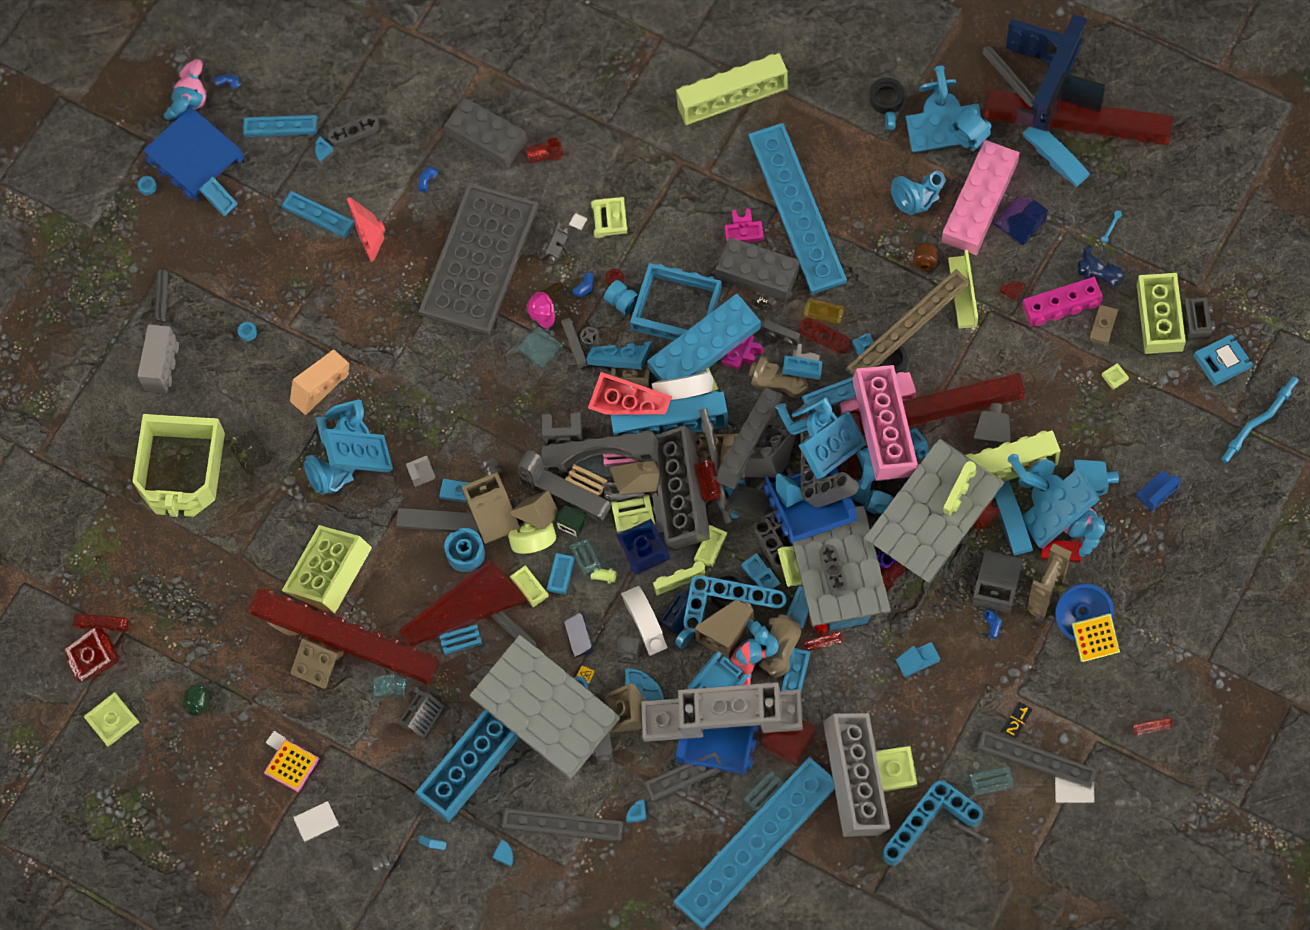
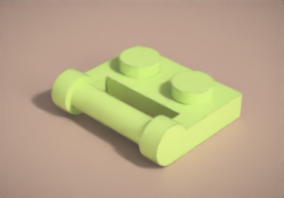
M624 197L593 200L591 202L595 221L594 237L602 238L608 235L627 234ZM606 207L608 227L605 228L602 227L601 208Z
M649 494L644 495L640 499L636 498L617 502V500L611 501L618 534L655 527ZM645 505L646 507L619 513L620 509Z

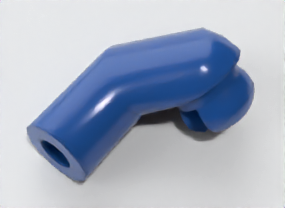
M224 74L214 77L216 86L230 83L232 89L240 87V79L237 76Z
M429 166L419 176L420 192L428 191L429 178H435L438 174L436 168Z
M584 274V283L573 288V295L575 297H583L592 291L593 274Z
M988 609L984 612V618L990 625L988 637L997 639L1002 621L995 611Z

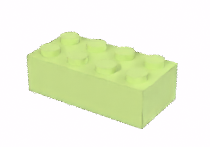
M1177 273L1139 275L1137 292L1145 354L1182 352L1186 341Z

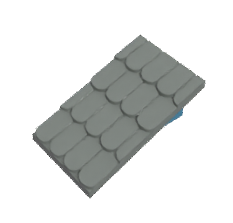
M939 439L876 521L865 539L929 583L1005 482L974 462L976 465V475L969 478L967 482L970 484L965 495L962 494L960 496L961 504L957 512L953 511L951 516L945 514L943 507L964 465L969 461H974L942 439Z
M864 506L855 507L858 521L792 543L812 626L828 624L830 631L868 624L871 615L891 611L874 544L865 539L870 528ZM824 545H833L837 549L847 582L846 594L838 598L830 594L820 561L819 551ZM827 552L826 555L828 556V560L830 562L832 561L831 555L829 554V552ZM834 567L828 570V573L832 575L837 574L839 572V570ZM838 580L835 581V587L837 590H841Z
M521 635L517 637L514 643H512L470 694L474 701L569 779H572L594 752L597 745L620 719L612 709Z

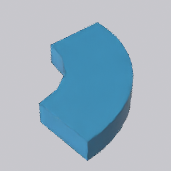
M625 668V685L634 684L646 701L664 700L659 685L646 673L636 669Z

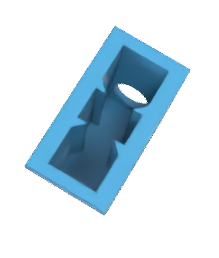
M1074 460L1073 472L1076 469L1081 470L1097 496L1107 494L1109 483H1119L1118 471L1107 472L1105 462Z

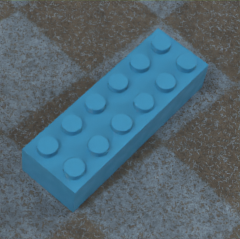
M735 294L647 361L648 369L658 381L686 377L705 371L761 329V321L742 298Z
M712 391L706 395L671 400L666 415H610L614 437L627 433L638 434L642 431L653 432L654 435L682 426L689 428L695 433L703 432L701 427L703 423L699 410L707 408L710 423H713L714 430L728 428V413L724 392Z
M484 710L416 791L418 799L449 823L519 737L488 711Z

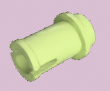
M593 567L591 579L607 581L610 584L616 580V571H613L612 568L606 570Z

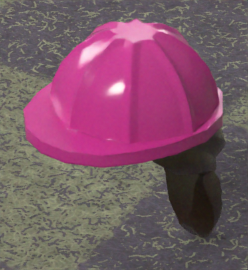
M562 282L554 283L547 289L535 292L527 303V313L531 319L537 321L543 328H550L555 321V292L561 290L563 287Z

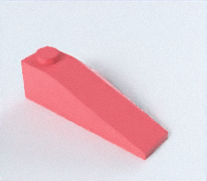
M351 197L347 198L357 233L370 262L375 260L384 240V225L381 220H377L372 212Z
M601 372L588 408L606 415H666L672 396Z

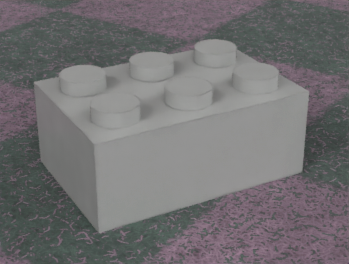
M148 325L137 376L145 391L167 393L168 387H171V371L175 369L176 363L174 356L179 350V342L176 340L171 327Z

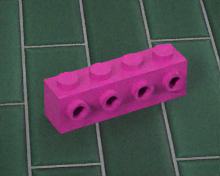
M1095 277L1023 299L1022 308L1030 327L1034 325L1041 326L1046 321L1060 320L1065 315H1075L1087 308L1094 309L1101 304L1103 295Z

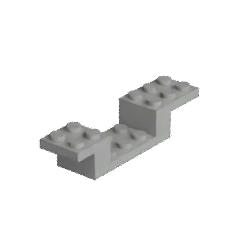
M778 683L678 690L679 699L642 701L644 742L703 737V729L761 725L763 733L803 730L801 691H780Z

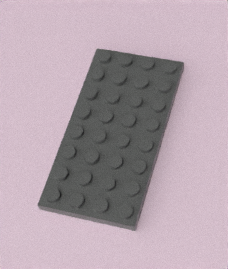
M469 183L419 309V315L490 335L539 203Z

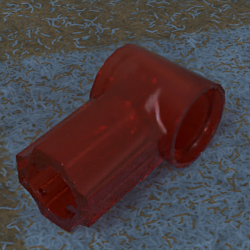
M550 138L546 143L526 147L529 164L547 159L556 161L564 155L561 141L558 138Z
M896 560L890 567L880 569L886 592L894 585V581L908 569Z

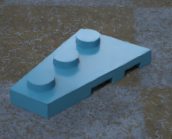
M644 342L642 346H634V343L627 344V347L617 348L615 345L592 347L586 358L587 365L642 370L652 348L651 342Z

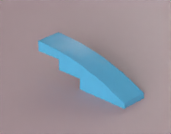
M1032 127L1027 128L1023 132V137L1036 147V151L1050 162V166L1076 187L1090 176V173L1051 133Z
M1009 480L1004 481L1005 483L993 498L1002 521L1004 533L1015 556L1033 551Z

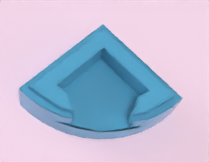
M320 136L316 141L315 154L321 162L334 150Z
M644 799L635 802L629 809L626 816L627 823L647 820Z
M420 835L418 841L429 848L440 850L445 849L447 844L444 841Z
M501 840L493 859L511 867L513 864L512 850L504 840Z

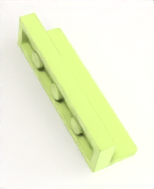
M965 250L964 256L948 258L950 274L957 269L970 281V284L954 297L958 329L977 327L978 323L968 250Z

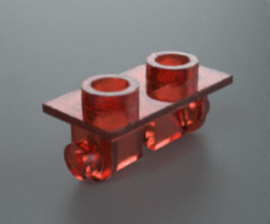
M706 460L704 463H695L703 501L718 500L717 498H720L721 494L719 483L717 480H713V477L717 476L712 460Z

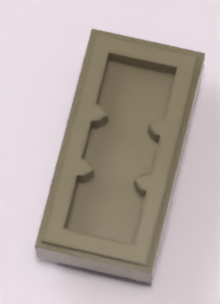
M1103 305L1099 306L1090 341L1108 345L1118 309Z

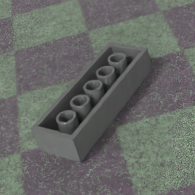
M682 426L655 435L658 440V461H655L659 471L657 487L665 544L677 550L709 540L710 533L695 432Z

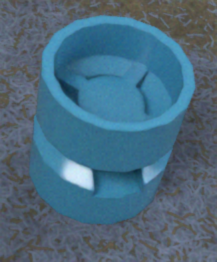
M616 280L606 290L604 300L613 306L616 305V309L626 315L635 307L639 295L631 289L627 290L625 284Z

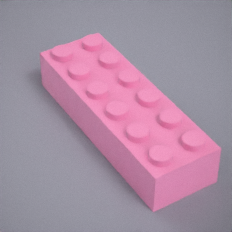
M987 140L983 142L944 228L942 243L964 251L968 250L969 253L977 255L1018 164L1019 152Z
M894 365L857 368L852 381L875 479L885 480L911 477L918 464Z

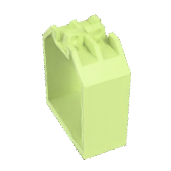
M143 414L133 483L140 496L156 514L166 515L167 509L171 517H178L179 510H184V516L194 517L215 501L225 436L219 419ZM153 436L211 439L205 485L194 493L145 490Z

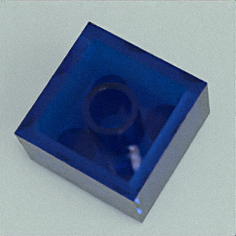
M652 519L616 535L635 575L670 559Z

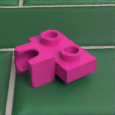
M749 208L746 209L744 217H739L736 210L732 211L733 224L724 225L726 243L729 237L745 243L764 241L762 222H752L751 210Z
M751 335L726 354L721 362L725 366L740 370L743 362L752 366L753 362H756V358L753 355H762L763 347L753 342L754 336Z

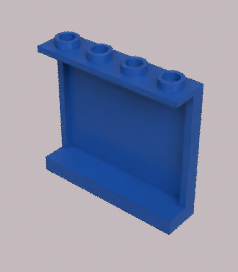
M189 107L143 150L146 156L145 160L150 166L153 167L155 165L163 177H169L171 179L170 182L176 188L180 187L187 198H193L196 202L199 201L197 195L200 191L198 189L212 176L216 178L234 160L240 163L244 159L241 149L192 107Z
M837 468L829 472L826 478L838 474ZM801 473L788 477L801 483ZM765 476L766 485H763L765 494L771 497L769 499L770 505L773 510H777L775 512L778 523L782 522L783 534L785 537H789L791 543L858 521L856 508L851 497L819 508L812 506L805 500L786 507L776 496V481L770 483L768 477Z
M760 725L703 729V737L679 739L675 756L676 763L692 764L697 767L703 766L708 769L715 768L725 772L747 775L748 769H751L753 764V757H750L751 750H755L757 743L754 734L755 731L759 732ZM716 752L722 765L717 763L715 756L703 761L696 760Z

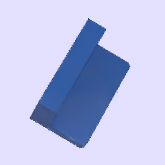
M1161 471L1136 494V497L1153 511L1179 488L1181 479L1177 475L1171 478L1165 471Z

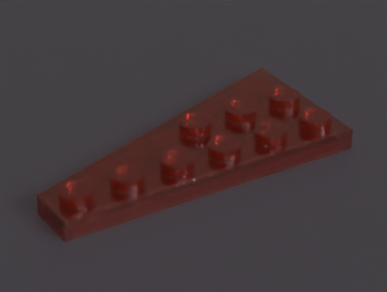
M489 560L398 631L412 647L526 602V599L497 566Z

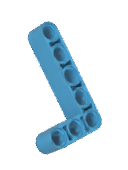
M696 576L692 579L684 627L687 631L695 632V629L689 627L688 621L693 617L698 620V624L704 621L708 595L773 608L783 607L787 602V597L784 592L711 577ZM699 579H703L706 583L703 590L696 588V581ZM717 583H723L725 586V590L721 594L715 591ZM738 586L744 589V595L740 598L734 595V589ZM756 590L763 592L764 597L761 601H756L753 598ZM775 594H781L783 597V601L779 605H775L772 601ZM696 598L702 601V606L698 610L692 606V601Z
M944 781L935 782L885 846L884 861L888 865H897L942 807L970 827H976L981 823L982 809ZM939 788L944 789L946 794L939 796L935 790ZM958 800L962 803V806L954 807L952 802ZM925 804H931L934 807V809L932 811H926L923 808V806ZM975 812L978 814V818L970 819L968 814ZM918 819L922 822V825L915 827L911 822ZM901 835H907L910 838V840L908 842H902L899 839V837ZM893 850L898 853V856L890 858L887 853Z

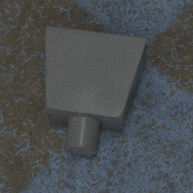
M992 403L990 411H982L974 435V446L997 448L1005 442H1011L1009 414L1001 413V404Z

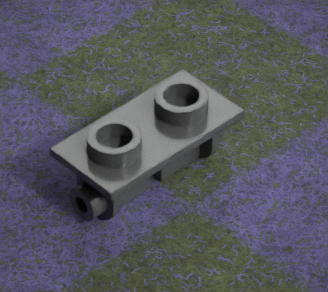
M560 222L549 229L547 234L549 239L547 242H544L540 250L542 252L541 260L545 256L548 257L550 262L558 259L562 248L557 246L556 243L563 246L568 236L567 228H559Z
M615 482L604 483V499L607 501H626L636 498L640 499L644 496V492L619 494Z

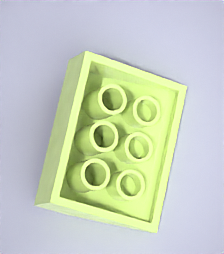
M319 525L282 591L321 610L335 614L372 547L360 536Z

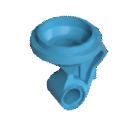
M935 171L925 175L922 183L918 184L904 176H898L894 178L891 185L893 200L901 211L909 215L928 210L933 202L940 199L938 193L945 183V177L940 171Z
M863 448V450H859L856 453L863 469L862 479L858 482L859 488L857 492L850 496L852 500L862 505H865L872 491L870 489L871 482L875 479L869 449Z
M312 454L306 456V461H304L305 473L312 488L317 493L324 495L337 492L345 483L354 480L352 473L355 469L330 467V463Z

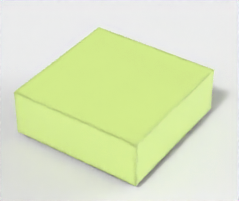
M1118 363L1102 373V377L1113 390L1129 380V377Z

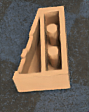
M335 350L329 352L293 379L290 402L303 414L307 415L336 385L348 376L349 362Z

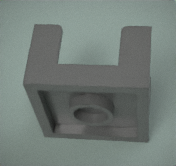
M571 413V427L553 428L552 415L542 414L544 446L552 443L564 444L569 441H583L581 414Z

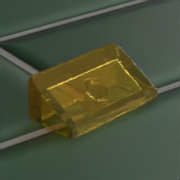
M808 298L803 317L840 324L845 306Z

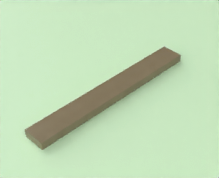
M955 269L846 367L847 371L854 376L857 368L878 367L968 286L970 281Z

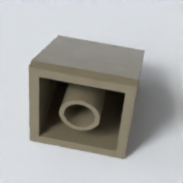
M733 601L696 626V641L715 652L719 651L722 656L730 660L749 630L747 628L748 621L753 620L754 622L752 606L747 602Z

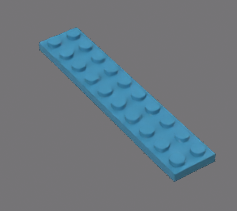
M781 123L748 134L797 260H800V267L811 295L847 283L784 124Z
M809 757L673 903L704 930L835 790L833 777Z

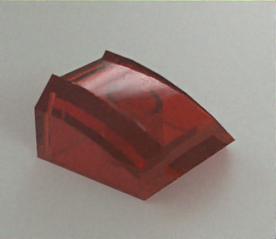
M93 628L64 650L66 661L75 679L80 683L109 669L119 662L120 657L110 640V636L103 629Z

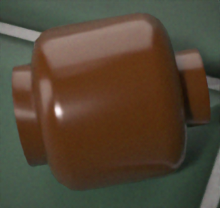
M930 243L918 245L913 254L914 266L921 271H929L936 267L938 260L937 249Z

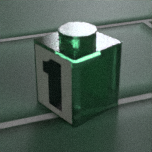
M566 505L563 510L558 511L555 517L558 529L576 537L580 535L587 522L585 514Z

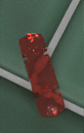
M840 631L833 632L832 635L819 636L814 638V640L804 641V647L806 651L832 645V643L842 642V636Z
M1165 717L1162 720L1144 721L1143 724L1141 722L1135 723L1133 730L1135 735L1143 734V732L1160 731L1162 728L1170 729L1173 723L1171 717Z

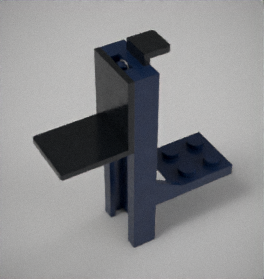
M1073 14L1064 34L1011 19L1006 49L1041 59L1049 67L1033 102L1032 111L1019 108L1016 118L1017 123L1048 132L1061 101L1101 112L1106 86L1070 75L1083 45L1084 38H1081V34L1087 23V18ZM1048 42L1057 49L1055 54L1047 52Z

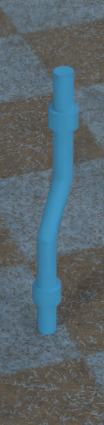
M1292 376L1286 386L1280 389L1278 397L1268 411L1247 422L1236 439L1230 442L1228 450L1221 458L1224 463H1228L1234 453L1240 450L1242 442L1252 428L1273 417L1284 400L1290 397L1292 389L1299 381L1296 377Z

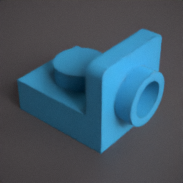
M914 428L910 430L916 460L918 461L925 457L930 450L927 440Z

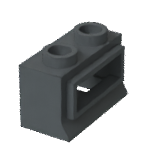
M1185 298L1183 309H1186L1185 323L1189 329L1187 340L1210 339L1212 332H1215V322L1210 320V314L1213 313L1212 303H1208L1207 298ZM1196 307H1203L1206 327L1198 328Z

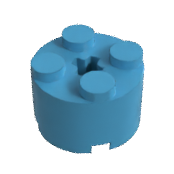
M971 106L968 109L964 108L948 124V129L952 128L954 131L952 136L963 147H972L971 151H975L991 134V124L986 119L983 120L978 115L977 110Z
M461 528L454 533L452 532L446 538L444 544L445 554L452 568L460 572H475L481 566L485 558V548L481 537L476 531L469 528Z

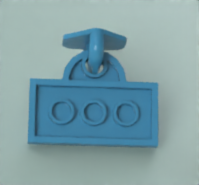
M944 66L934 68L937 82L924 84L919 87V92H932V95L924 105L923 113L905 117L912 153L961 145L952 136L954 131L952 128L948 129V124L964 108L968 109L970 106L975 108L981 117L979 104L960 107L958 100L948 93L947 88L955 86L957 82L955 79H945Z
M825 395L807 402L791 414L792 417L805 412L808 416L796 422L792 421L785 403L775 406L791 434L795 435L806 430L808 431L810 437L801 443L799 447L817 479L827 475L867 445L850 412L846 411L836 417ZM821 405L822 408L817 410L816 406Z
M361 400L336 405L325 413L326 417L315 418L321 442L326 448L330 467L390 472L393 470L384 435L370 434L367 426L362 421L364 408ZM327 418L339 420L334 429H327L325 422Z
M1011 454L1008 457V462L1011 463L1019 476V485L1024 488L1034 486L1032 490L1034 506L1022 517L1034 541L1042 549L1100 500L1083 472L1079 469H1076L1064 480L1059 476L1053 475L1055 467L1053 461L1048 459L1040 460L1028 471H1025L1017 454Z

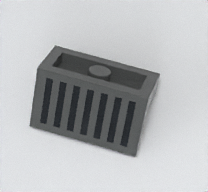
M418 691L398 724L403 728L412 730L424 739L445 706L429 693Z

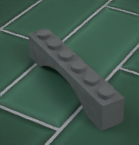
M765 387L719 467L718 483L732 489L736 488L756 444L765 429L774 421L778 414L775 406L781 404L783 394Z
M642 431L638 434L627 433L616 437L605 436L601 439L589 438L579 442L569 441L564 444L552 443L548 446H542L544 470L553 474L566 473L574 464L576 465L585 459L602 454L623 455L637 462L658 461V440L654 433L649 431Z

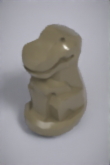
M761 356L758 363L753 362L748 375L753 377L751 385L754 388L764 390L766 387L773 391L784 392L792 398H799L808 389L807 378L782 374L783 367L780 368L777 364L769 363L768 358L765 356Z
M779 615L778 618H770L767 625L771 630L770 635L778 640L779 649L776 654L771 657L762 658L759 662V667L775 678L783 676L789 671V658L801 635L800 624L794 622V618L787 615Z

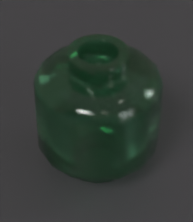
M192 685L185 690L183 708L188 711V714L195 716L207 711L210 697L209 692L203 686Z

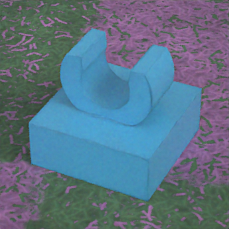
M870 333L852 340L858 356L874 343Z

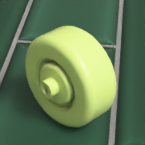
M527 522L519 524L520 530H512L508 534L512 550L519 554L541 551L551 546L556 540L553 523H550L545 529H539Z

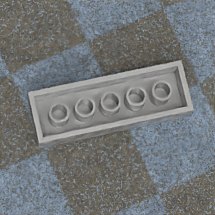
M869 713L833 714L823 721L843 836H879L890 829Z

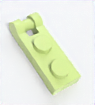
M969 461L964 465L943 507L945 514L951 516L953 511L957 512L961 504L960 496L962 494L965 495L970 484L967 483L969 478L976 475V465L974 462Z
M697 561L692 568L687 570L680 569L669 577H659L656 579V582H653L656 595L691 583L692 579L696 576H705L704 563Z

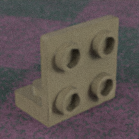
M310 634L301 640L291 674L321 688H326L335 661L343 656L345 649Z

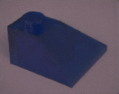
M1017 197L994 222V225L1021 245H1024L1046 221L1048 209L1034 199Z

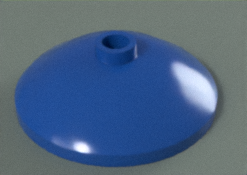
M1083 583L1068 588L1058 599L1055 608V619L1059 629L1065 636L1074 641L1075 637L1071 623L1105 614H1111L1112 622L1114 618V607L1111 598L1103 589L1093 584ZM1084 607V612L1079 614V609Z

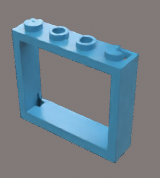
M649 263L630 326L633 331L673 341L688 331L641 318L654 277L712 291L713 295L706 316L716 309L722 289L721 281L713 277L701 276L696 272L688 273L679 268H667L662 264L655 265Z

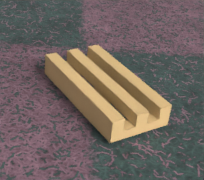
M575 464L569 472V476L565 479L598 496H601L604 491V483L608 482V480ZM576 472H578V473H580V474H582V475H584V476H586V477H588V478H590V479H592V480H594V481H596V482L602 484V486L599 485V484H597V483H595V482H593V481H591V480H589V479H587V478H585V477H583V476H581V475H579V474H577ZM574 477L594 488L599 489V491L597 492L585 485H582L572 480V478Z

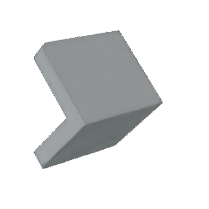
M427 456L406 464L415 487L436 478Z

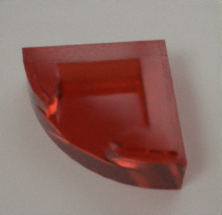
M1019 281L1009 282L1000 289V293L1017 301L1026 287V283Z

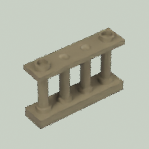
M1054 543L1049 552L1045 575L1041 583L1034 580L1031 587L1027 609L1037 617L1042 616L1045 618L1052 589L1057 583L1063 584L1071 557V551Z

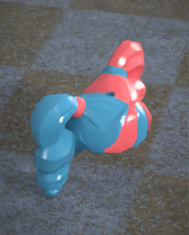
M748 621L747 628L755 638L743 641L736 648L730 659L734 665L742 670V675L744 673L748 675V678L742 685H751V673L754 665L762 658L771 657L776 654L779 649L778 640L770 635L765 627H761L758 621ZM761 645H765L766 650H763Z

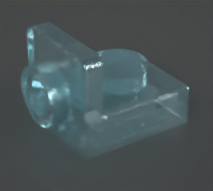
M394 673L374 677V697L381 698L391 695L404 697L405 682L403 677Z

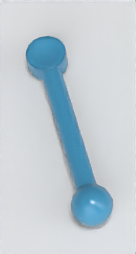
M1115 211L1112 223L1106 234L1101 237L1102 243L1108 241V236L1117 219L1122 216L1121 211Z

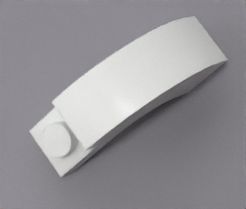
M710 370L686 377L660 380L652 383V388L655 391L672 396L671 400L711 392L714 381Z
M637 586L621 593L627 610L640 632L649 656L667 649L661 628L642 589Z

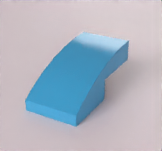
M757 553L740 565L758 587L774 589L780 584L771 569L767 568Z

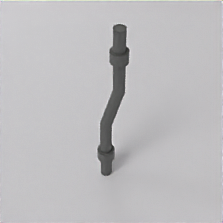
M707 408L700 409L703 423L701 427L703 433L705 432L711 454L713 479L719 499L717 503L719 509L722 510L724 522H732L729 499H726L723 484L717 482L720 465L712 431L714 430L713 423H710Z

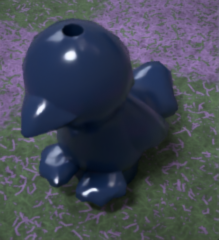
M1090 245L1084 248L1082 253L1084 260L1078 261V274L1084 275V280L1092 277L1102 279L1112 289H1115L1124 279V273L1121 268L1109 263L1105 267L1099 259L1091 254Z

